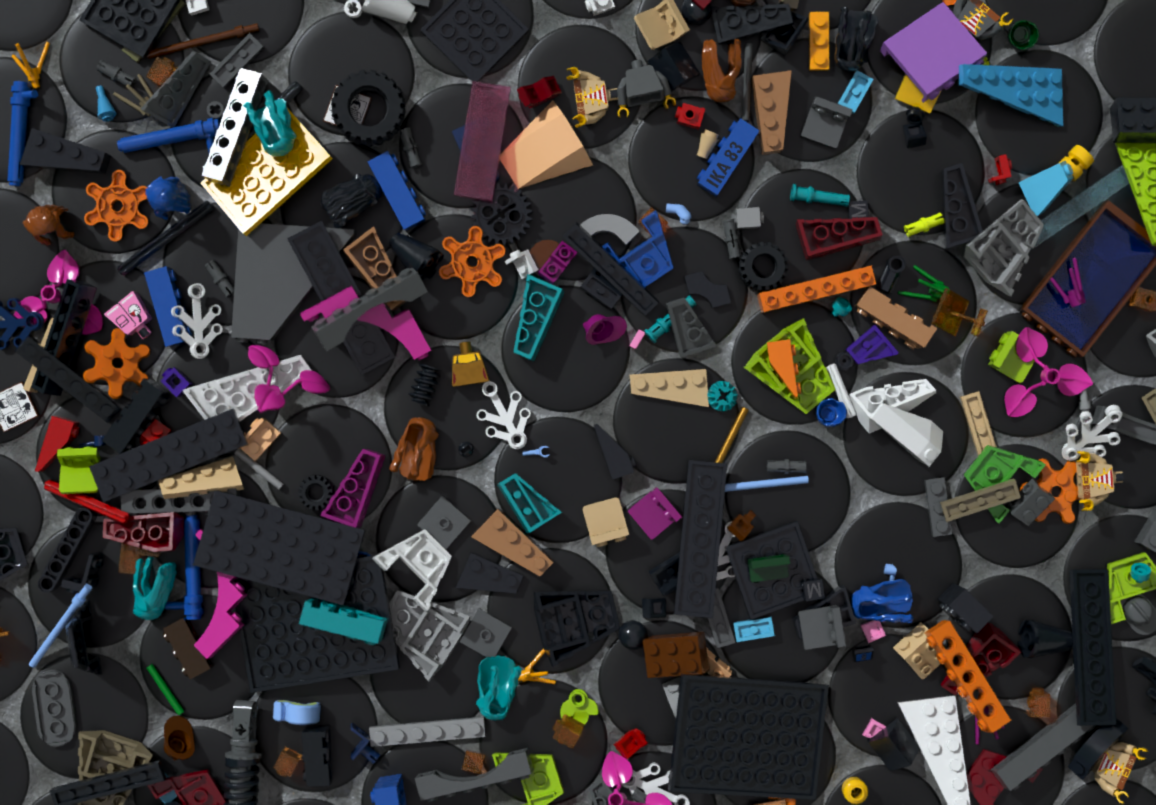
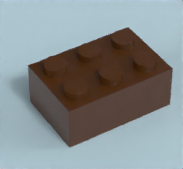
M705 632L654 635L643 639L648 678L681 676V673L698 675L704 674L709 670Z

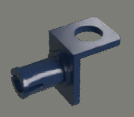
M352 722L350 725L351 730L361 737L362 740L351 752V759L354 760L357 755L361 754L374 764L376 762L375 759L378 760L380 753H377L367 745L370 741L369 735Z

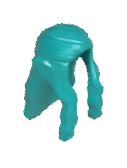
M267 91L264 93L266 106L262 109L255 111L250 102L244 103L243 107L246 108L264 150L273 157L285 156L292 151L294 139L296 138V134L291 129V115L287 109V102L283 99L275 100L272 91Z
M149 556L144 567L143 559L136 561V571L133 575V592L135 596L133 614L145 620H154L162 614L177 574L174 562L165 563L159 568L153 588H151L149 577L154 557ZM141 573H143L142 579H141V589H142V591H143V593H144V596L142 595V593H141L140 590H139V583H140Z
M499 655L486 657L479 664L477 679L479 699L476 701V705L479 707L481 715L489 720L504 719L515 696V690L518 686V679L522 669L520 666L515 667L514 661L510 658Z

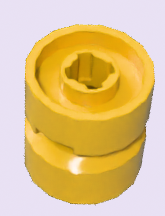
M1075 145L1068 152V157H1063L1059 163L1066 161L1067 164L1071 165L1073 169V179L1071 181H1076L1083 174V169L1086 170L1093 164L1094 158L1082 146Z

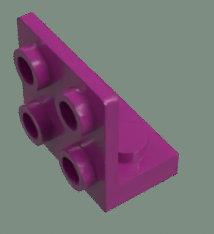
M657 487L652 489L628 510V513L651 540L674 521L677 522L682 518Z

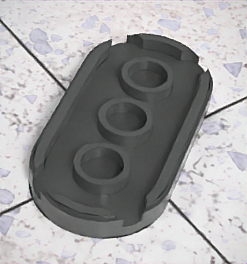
M47 670L41 673L32 685L37 731L39 737L48 745L60 747L70 742L77 732L72 684L65 673L59 670Z

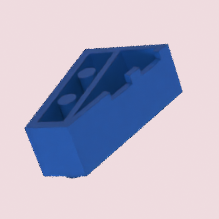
M402 774L379 777L371 792L372 804L407 805Z

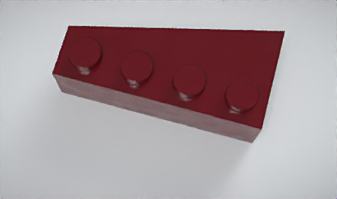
M877 217L834 218L826 220L799 219L795 224L806 261L879 241L883 236Z

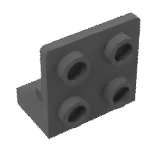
M816 96L812 102L801 137L836 149L847 119L851 116L853 109Z
M837 605L798 612L805 650L836 645L838 648L846 647L840 608Z

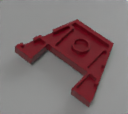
M983 749L966 775L968 789L980 805H994L993 803L1004 788L991 769L1007 756ZM1040 767L1036 771V775L1028 780L1033 783L1043 769Z
M209 770L167 777L162 782L147 785L155 799L174 790L183 805H223L227 802Z

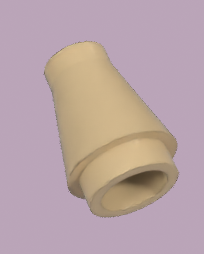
M705 129L704 133H701L697 155L708 159V156L719 141V134Z

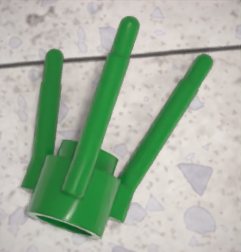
M914 265L913 268L934 282L931 284L922 279L918 280L919 283L930 288L929 294L931 295L898 291V294L929 299L934 302L937 299L943 301L949 287L943 285L944 282L935 279Z

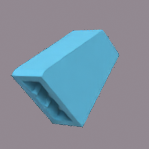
M1066 161L1018 182L1030 208L1036 216L1043 214L1073 179V169Z

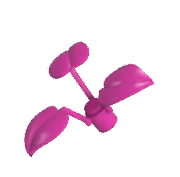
M62 250L58 253L47 270L48 280L58 284L44 286L41 290L42 299L29 296L21 301V305L29 312H39L44 318V323L48 318V314L44 310L47 308V301L52 304L60 301L61 292L56 288L61 287L62 283L65 284L67 278L76 280L79 276V266L68 251ZM91 304L82 335L97 333L102 329V314L93 304ZM15 311L14 316L17 319L24 318ZM33 318L35 324H37V319Z
M1029 327L1024 328L1019 334L1016 341V353L1023 362H1030L1034 359L1044 369L1040 375L1042 381L1028 389L1023 385L1017 384L1007 390L1004 401L1009 417H1019L1029 413L1035 407L1037 401L1036 396L1030 391L1042 385L1044 386L1046 383H1057L1059 391L1066 396H1075L1093 385L1089 375L1075 364H1065L1058 371L1057 369L1048 368L1047 365L1039 361L1037 357H1042L1046 354L1048 343L1041 333Z
M251 345L248 347L250 361L259 368H269L267 385L259 384L254 390L255 401L260 413L282 408L285 404L284 395L299 383H302L301 385L304 390L318 394L330 391V386L320 374L312 370H304L300 373L301 379H297L281 393L279 387L275 385L270 386L273 374L272 366L279 365L278 356L271 349L264 346Z
M610 751L607 754L602 767L603 781L609 787L618 785L608 797L609 805H673L661 793L648 794L646 796V804L628 801L627 796L619 791L621 783L630 781L633 775L632 765L626 758L614 751Z

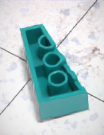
M527 274L514 353L534 362L565 291Z
M311 598L304 603L299 624L344 635L354 640H364L366 644L375 645L382 641L388 619L345 605Z

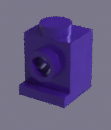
M171 367L162 374L163 378L160 380L175 397H181L184 394L183 389L194 385L176 367L173 369ZM177 377L180 379V383L178 385L174 383V380Z

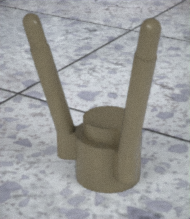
M138 74L137 77L151 98L153 93L142 76ZM129 84L126 87L140 100V106L116 92L113 93L114 96L135 108L144 116L146 114L149 117L151 116L141 110L150 98L147 96L143 98Z

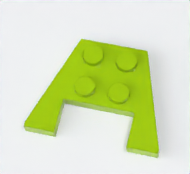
M1145 552L1107 564L1111 624L1126 620L1120 600L1156 589V566ZM1133 564H1147L1151 568L1150 578L1142 583H1137L1130 575Z
M493 753L492 757L495 766L499 765L509 753ZM530 754L534 771L529 778L521 780L528 802L523 805H547L564 793L553 755Z

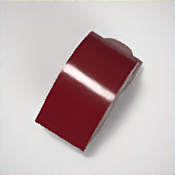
M554 76L544 77L532 85L522 86L517 89L521 102L525 107H529V109L539 106L562 93Z

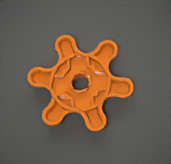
M116 170L112 173V183L106 188H102L96 183H89L86 187V193L95 199L96 207L85 214V223L90 226L96 225L99 222L106 223L109 227L108 237L114 242L121 240L123 228L127 224H133L139 229L146 228L148 218L139 212L138 206L141 201L147 199V187L139 186L134 190L129 189L126 186V174L122 170ZM116 201H121L123 207L117 212L113 209V204Z
M473 226L469 229L468 239L463 243L456 241L453 237H446L442 242L443 248L450 252L452 259L449 264L443 265L439 269V275L443 279H449L454 276L459 277L463 283L462 293L466 297H472L475 294L476 284L479 281H486L493 287L499 286L502 282L501 275L493 269V262L505 255V247L502 244H495L491 247L485 246L482 242L483 231L479 226ZM470 256L478 259V263L474 267L468 264Z
M120 328L112 331L111 342L108 345H100L94 340H90L85 344V351L95 358L96 363L93 368L87 369L84 372L83 378L87 383L105 380L109 385L108 395L112 399L121 398L123 395V385L126 382H134L138 386L143 387L140 385V382L143 378L149 379L148 375L139 369L138 364L141 359L147 358L150 355V347L146 344H140L135 348L129 347L125 342L126 334ZM114 358L122 360L123 365L121 368L113 367L112 360Z
M1039 459V461L1046 465L1039 473L1038 485L1051 493L1054 486H1058L1061 488V493L1058 497H1054L1055 500L1035 521L1042 522L1049 513L1057 512L1065 524L1073 523L1076 517L1072 510L1073 502L1075 500H1085L1078 498V487L1074 482L1076 461H1067L1061 470L1056 471L1052 469L1047 459ZM1024 482L1023 484H1021L1020 491L1022 490L1023 486L1028 482Z

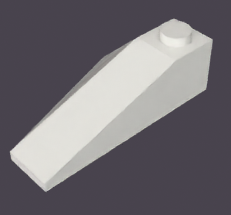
M927 379L903 382L902 385L898 386L886 384L884 388L873 389V386L866 387L851 393L850 399L859 422L868 433H872L882 429L869 418L881 402L909 412L936 393V389Z
M882 402L869 417L913 457L928 467L931 466L941 453L943 431L931 420Z

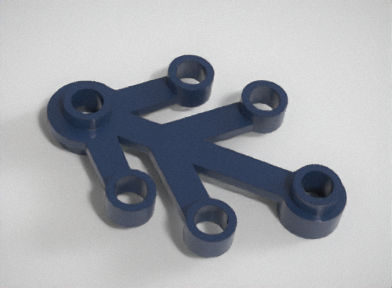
M18 298L9 299L7 306L11 310H16L24 317L17 319L7 311L0 301V315L6 319L0 321V329L7 328L0 338V341L4 342V347L0 344V350L9 346V340L18 327L25 326L21 334L13 340L16 347L20 345L18 343L19 338L23 341L32 331L39 330L44 325L43 316L36 311L29 312L21 305V301ZM13 300L16 302L15 307L12 305ZM33 318L37 319V324L33 322Z

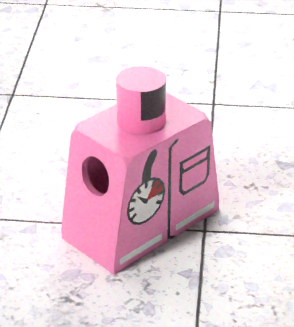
M135 291L130 292L104 314L127 335L132 336L137 332L142 339H145L152 333L146 326L152 320V317L140 295Z

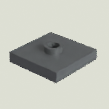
M442 495L417 525L422 530H426L446 550L471 520Z
M479 608L460 642L485 657H493L498 653L512 626Z

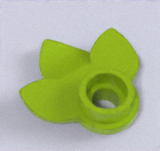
M575 689L570 693L569 699L561 706V719H568L572 716L574 721L580 727H583L587 723L589 715H598V706L594 700L588 698L584 690ZM576 695H580L582 701H577L575 699Z

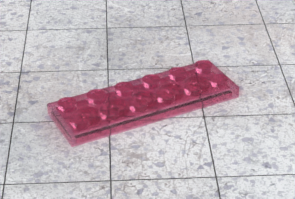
M476 81L472 82L454 196L493 201L511 87Z

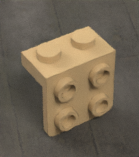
M664 0L656 7L634 16L636 24L652 50L674 42L690 31L674 0Z
M614 497L583 507L592 545L596 544L597 547L607 545L609 540L615 539V542L625 540L626 536L629 535L619 498Z
M922 622L893 648L921 679H925L941 663L936 657L935 649L931 648L926 641L927 636L924 632L929 629Z

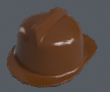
M182 716L170 717L164 725V751L173 760L188 759L195 751L191 724Z

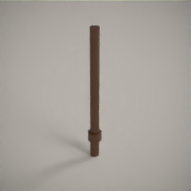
M258 23L244 27L243 25L236 26L232 30L150 50L147 57L150 59L233 37H245V34L260 31Z

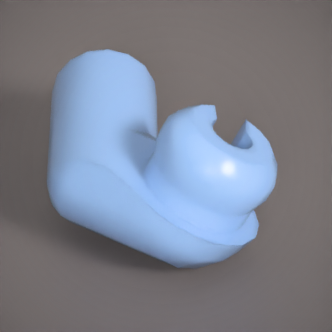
M666 204V213L677 214L681 224L686 225L690 222L691 213L684 205Z

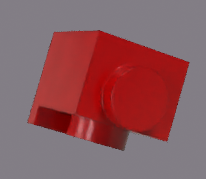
M683 103L682 107L678 106L675 117L678 118L677 124L699 130L705 108ZM688 111L692 112L693 117L688 118L686 113Z

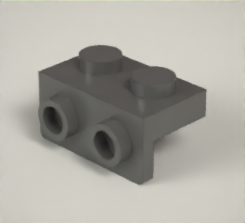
M1031 479L1019 492L1021 498L1010 501L1007 507L1014 517L1029 526L1055 498L1051 493L1040 487L1036 480Z

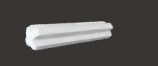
M828 365L826 369L835 387L838 400L843 402L847 409L846 418L854 417L856 412L837 365Z

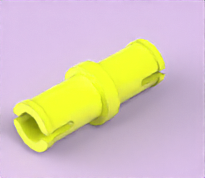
M937 213L928 218L922 217L917 222L905 225L904 231H908L906 236L910 237L920 232L925 233L933 227L943 225L944 218H940L942 214Z

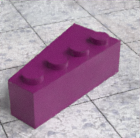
M362 449L349 469L350 471L347 476L342 480L340 487L320 516L348 526L361 528L386 455L370 449Z

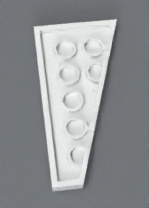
M302 355L281 360L278 366H272L273 374L270 386L275 385L279 387L282 393L297 379H301L300 373L302 371L312 369ZM257 367L183 389V392L204 420L230 409H235L240 422L258 409L254 390L259 384L267 385L269 368Z
M952 695L897 702L941 790L946 804L971 805L956 697Z

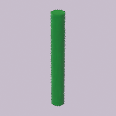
M153 664L148 666L146 669L177 715L183 713L184 709Z

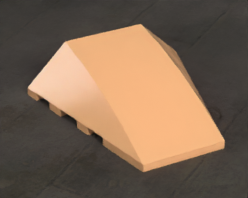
M553 100L498 156L518 189L593 166L579 138Z

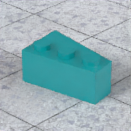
M516 473L497 484L527 533L532 532L562 513Z

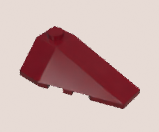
M174 512L129 516V520L125 524L111 518L103 519V538L156 553L174 551L184 536V517Z
M990 622L978 633H975L966 646L986 678L992 675L991 672L1000 667L1003 669L1008 666L1021 653L1020 649ZM965 673L963 676L965 682H967L969 679L967 673ZM946 675L941 683V687L954 695L959 694L955 682L951 681L948 675Z

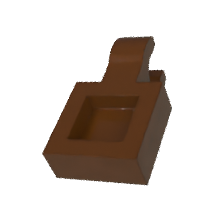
M752 510L744 516L739 514L727 529L740 541L744 540L754 528L750 522L756 514Z

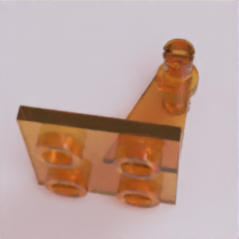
M945 288L931 324L956 337L963 320L975 323L970 334L979 336L981 327L985 325L984 320L988 311L980 308L977 319L965 316L969 300Z

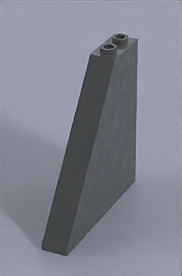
M261 223L247 236L238 228L231 337L237 338L236 342L248 343V339H256V343L267 344V340L273 341L314 289L287 238L308 228V226ZM326 228L340 255L343 253V249L356 236L354 229Z

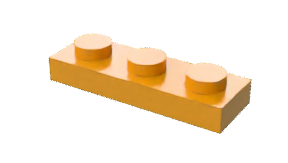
M809 12V71H828L829 12Z

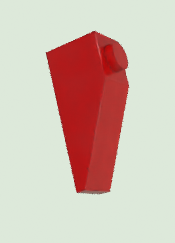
M60 416L51 417L35 468L36 472L45 471L57 458V449L67 448L74 441V438H77L80 431L78 427L79 422Z

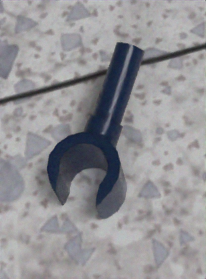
M94 436V441L79 444V448L104 446L106 444L102 441L104 436Z

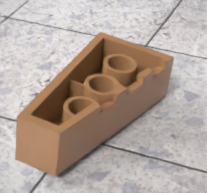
M374 226L343 249L345 256L372 289L382 286L383 282L387 279L397 277ZM390 301L384 304L393 313L407 301Z
M870 286L867 287L854 305L858 309L856 312L865 318L867 316L872 318L876 326L880 328L884 326L890 330L888 333L894 338L898 339L900 337L905 340L904 344L913 350L915 348H925L938 328L933 325L927 327L924 325L922 318L913 314L908 315L906 308L896 303L893 305L890 298Z
M500 508L471 536L538 576H541L554 562Z

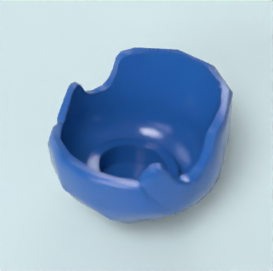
M834 398L821 401L816 408V417L823 426L830 428L839 426L846 418L847 409L845 404L836 401Z

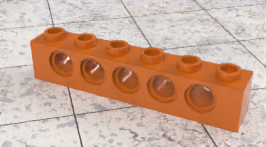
M871 265L757 294L761 313L873 286L876 284Z
M942 620L924 632L927 636V643L937 653L938 661L942 665L944 664L948 670L946 671L948 677L957 685V692L967 701L968 710L978 719L977 724L982 731L994 733L1010 722L1011 719L950 620ZM945 639L948 641V647L946 649L943 647V641ZM955 656H957L959 660L956 666L953 663V658ZM965 673H967L969 676L967 682H965L963 679ZM977 689L979 696L975 699L973 693ZM986 706H988L989 713L987 715L984 714V708Z

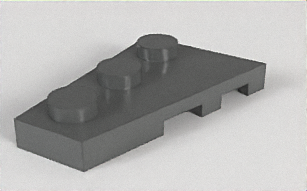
M685 298L666 303L678 353L681 358L717 347Z

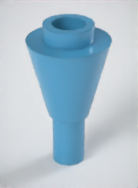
M97 86V118L104 122L111 121L117 113L106 97L104 87Z

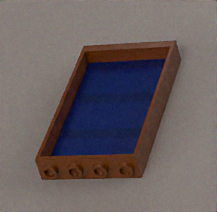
M1109 200L1103 202L1019 308V311L1022 313L1021 316L1028 322L1033 321L1040 332L1048 333L1052 336L1051 340L1059 346L1062 344L1067 348L1066 352L1072 357H1084L1155 267L1156 246H1152L1145 228ZM1073 258L1077 259L1086 300L1085 303L1075 307H1071L1070 303L1065 304L1063 297L1050 281V278H1054L1068 296V291L1074 289L1069 272L1070 268L1074 271Z

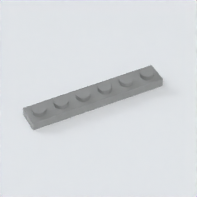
M484 716L369 727L371 747L486 736Z

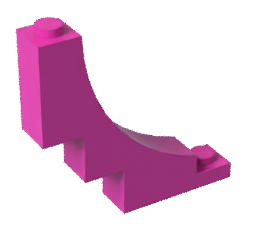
M350 286L301 312L300 315L304 321L312 322L319 318V313L322 312L326 319L332 315L333 311L338 308L343 309L349 305L350 301L358 298L353 287ZM384 303L369 309L357 319L388 331L406 347L413 359L418 358V360L427 357L429 355L428 352L431 351L408 308L391 317Z

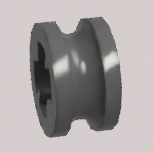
M218 101L209 103L207 114L214 119L222 118L225 107ZM220 106L219 110L221 112L219 114L215 113L214 115H212V112H214L212 108H217Z

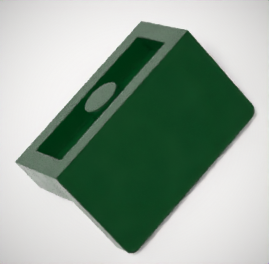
M783 554L748 559L750 581L759 582L788 578L787 564H790L789 556Z

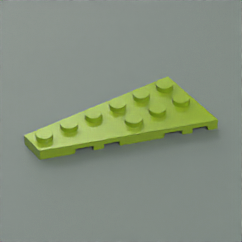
M1115 143L1152 246H1156V143Z

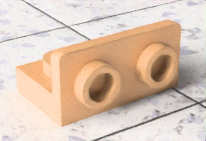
M257 418L250 425L252 429L247 434L244 432L248 445L239 448L254 461H257L281 434L266 418Z

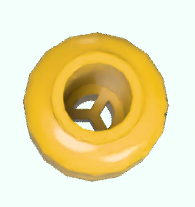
M850 777L842 785V794L848 802L860 804L866 800L868 788L862 779Z

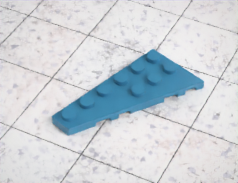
M959 65L960 86L988 95L993 100L1002 101L1005 105L1026 114L1035 115L1040 120L1053 123L1054 126H1063L1062 69Z

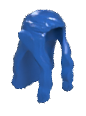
M160 176L146 188L147 199L157 217L168 220L166 213L168 211H179L186 214L190 212V195L179 178L168 177L163 179Z
M898 579L885 581L871 587L861 586L860 590L855 591L851 596V607L854 616L858 619L862 618L880 622L912 623L913 616L911 614H892L910 611L913 602L911 585L906 580Z

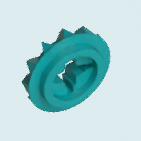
M726 381L714 383L709 388L707 394L711 407L721 412L732 409L737 403L738 394L735 390L736 387ZM720 391L722 393L729 392L726 395V401L724 399L717 401L721 396Z

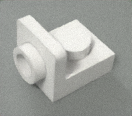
M613 0L585 1L588 12L592 11L593 16L615 8Z
M517 250L509 254L511 258L505 261L506 265L514 263L521 279L526 278L527 274L531 275L538 271L529 250L523 252Z

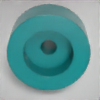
M837 297L832 303L834 309L832 314L835 317L838 315L847 316L852 311L850 303L843 297Z
M1135 563L1131 566L1130 575L1137 583H1142L1150 578L1151 568L1145 563Z

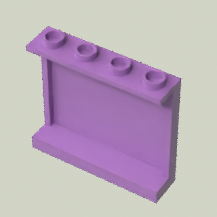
M944 2L884 41L880 49L884 57L890 54L922 92L924 97L921 101L923 103L928 99H935L941 90H948L954 85V81L959 79V65H983V60L987 55V52Z

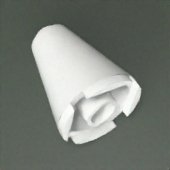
M365 0L361 8L364 12L407 24L408 21L412 23L417 13L414 11L415 6L408 0Z

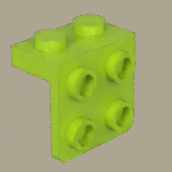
M1010 331L1004 333L1000 338V345L990 355L988 365L1014 381L1022 383L1035 361L1033 359L1030 362H1023L1018 357L1016 341L1019 334Z
M88 446L77 449L71 447L57 449V458L61 465L60 493L98 492L99 490L89 467L101 462L97 448Z

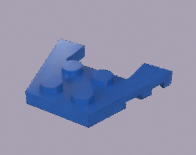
M656 210L641 220L652 237L621 258H619L609 242L603 245L644 287L674 268Z

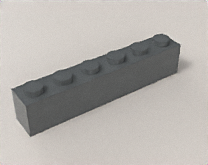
M1075 703L994 766L991 771L1004 789L1009 791L1016 790L1022 785L1021 782L1026 778L1030 779L1036 775V771L1040 767L1049 765L1053 757L1063 754L1067 746L1078 742L1081 739V735L1092 731L1096 725H1077Z

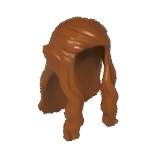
M711 39L705 40L703 43L702 70L705 87L709 98L716 102L730 101L736 95L735 80L742 65L741 41L739 39H735L734 44L728 43L729 70L726 75H724L718 63L716 42Z
M37 206L28 213L26 220L23 221L28 232L43 245H50L51 239L40 235L51 233L54 230L57 236L62 239L74 237V232L65 231L60 223L61 214L69 211L64 206Z
M415 417L409 420L404 434L398 443V448L394 453V459L389 468L391 472H397L401 463L399 468L400 474L407 479L425 481L432 477L436 461L435 440L439 435L432 421L423 417Z

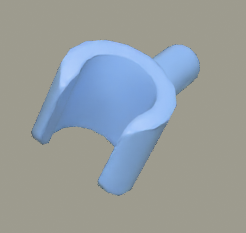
M548 446L522 451L523 456L540 455L541 457H548L550 455H543L541 452L543 448H549Z
M885 564L884 574L890 575L889 579L893 581L897 570L894 565Z

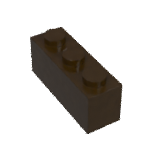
M186 616L163 628V636L168 643H171L173 647L172 653L177 660H180L182 672L186 677L188 676L189 679H192L214 667L211 659H206L194 646L199 640V636L190 620L186 619Z

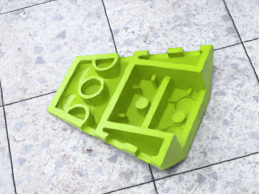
M801 319L784 328L768 341L774 342L790 339L791 345L795 344L796 356H793V363H797L799 375H795L796 382H800L801 394H798V399H794L770 366L767 343L753 354L744 368L807 414L835 391V387L813 342L812 335L809 333L805 319Z

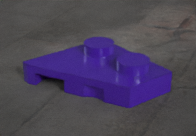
M873 325L845 349L852 356L856 364L894 356L899 353L876 325Z

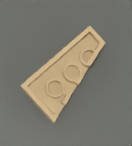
M706 369L630 375L631 394L709 407Z
M233 456L158 481L164 499L186 497L192 493L203 495L208 494V491L216 490L227 492V489L233 488L244 490Z

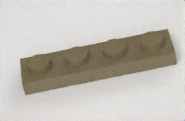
M1013 478L940 502L946 522L1019 499L1021 496L1016 480Z

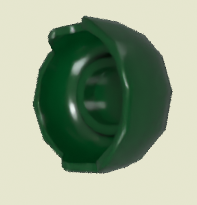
M1020 20L1010 27L1008 39L1015 48L1026 50L1034 47L1038 42L1040 33L1034 23Z

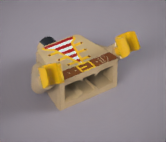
M576 67L568 68L567 71H571L572 76H567V80L576 79L573 80L578 115L572 119H577L579 124L575 125V127L579 128L582 125L594 124L606 114L608 101L618 100L617 88L606 90L605 81L601 80L600 77L578 70Z
M1077 451L1081 455L1080 460H1076L1078 498L1085 499L1079 500V503H1084V508L1081 511H1091L1094 506L1108 498L1109 493L1114 492V483H1123L1124 476L1122 471L1113 472V466L1107 464L1106 459L1095 453Z
M1117 742L1105 753L1091 771L1095 773L1094 778L1101 789L1113 797L1116 796L1120 803L1125 804V802L1120 800V796L1125 794L1129 797V795L1124 791L1119 792V789L1123 790L1136 758L1140 760L1146 759L1140 756V751L1148 752L1146 748L1137 749L1136 746L1125 742Z

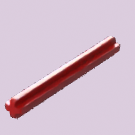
M52 480L45 482L44 489L120 523L125 524L129 520L130 515L122 510L82 493L61 494L59 483Z

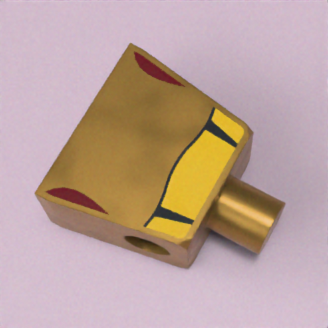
M471 341L459 343L461 354L453 355L452 387L488 382L489 377L480 351L472 352Z

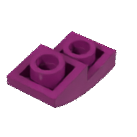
M561 241L537 274L553 285L575 257L577 251Z

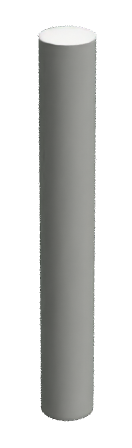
M237 449L234 453L278 490L282 488L284 484L241 449Z

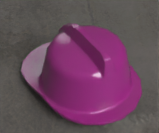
M596 314L583 323L587 333L586 340L591 345L615 341L625 333L627 323L620 316L605 317L601 314Z

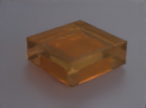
M466 750L462 770L481 774L485 754Z

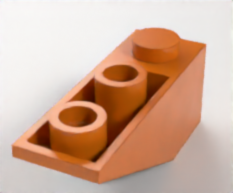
M790 339L767 342L770 366L794 399H798V394H801L800 382H796L795 375H799L798 365L793 363V356H796L795 344L791 345Z

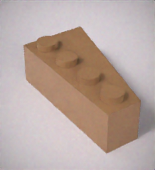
M792 70L755 75L751 79L762 155L781 153L783 150Z

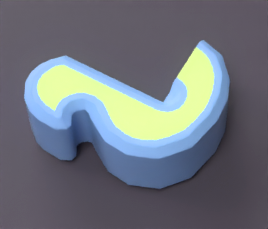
M277 700L274 702L273 719L278 722L286 721L295 725L317 724L320 721L321 704L318 702L301 704L287 700Z

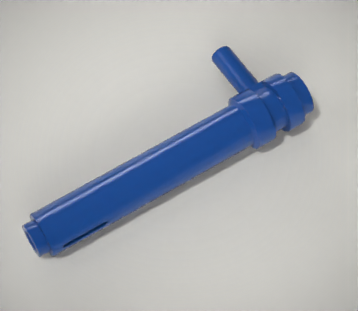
M13 81V86H11L13 96L10 98L12 113L7 181L10 186H21L24 178V166L20 165L26 145L28 107H30V98H37L38 92L31 90L28 82Z
M208 118L207 121L198 120L193 124L124 137L117 141V146L120 152L127 153L198 138L199 140L206 139L209 152L210 147L214 143L213 137H216V130L221 122L219 118Z
M186 515V519H184L186 585L184 602H167L165 605L166 610L184 609V615H186L187 620L202 619L203 608H201V603H203V595H201V567L193 565L200 540L195 536L200 530L198 515Z

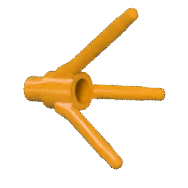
M49 42L45 44L37 68L31 69L19 43H16V47L24 65L15 55L11 56L24 71L28 81H31L32 88L40 87L38 79H40L39 74H41V68L50 45Z
M544 648L525 667V670L521 671L518 682L556 683L555 680L539 678V676L548 675L547 671L534 673L532 669L545 653Z

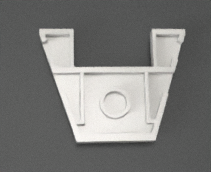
M422 530L374 556L372 559L386 571L399 557L425 583V586L413 600L424 611H427L452 556L426 530Z

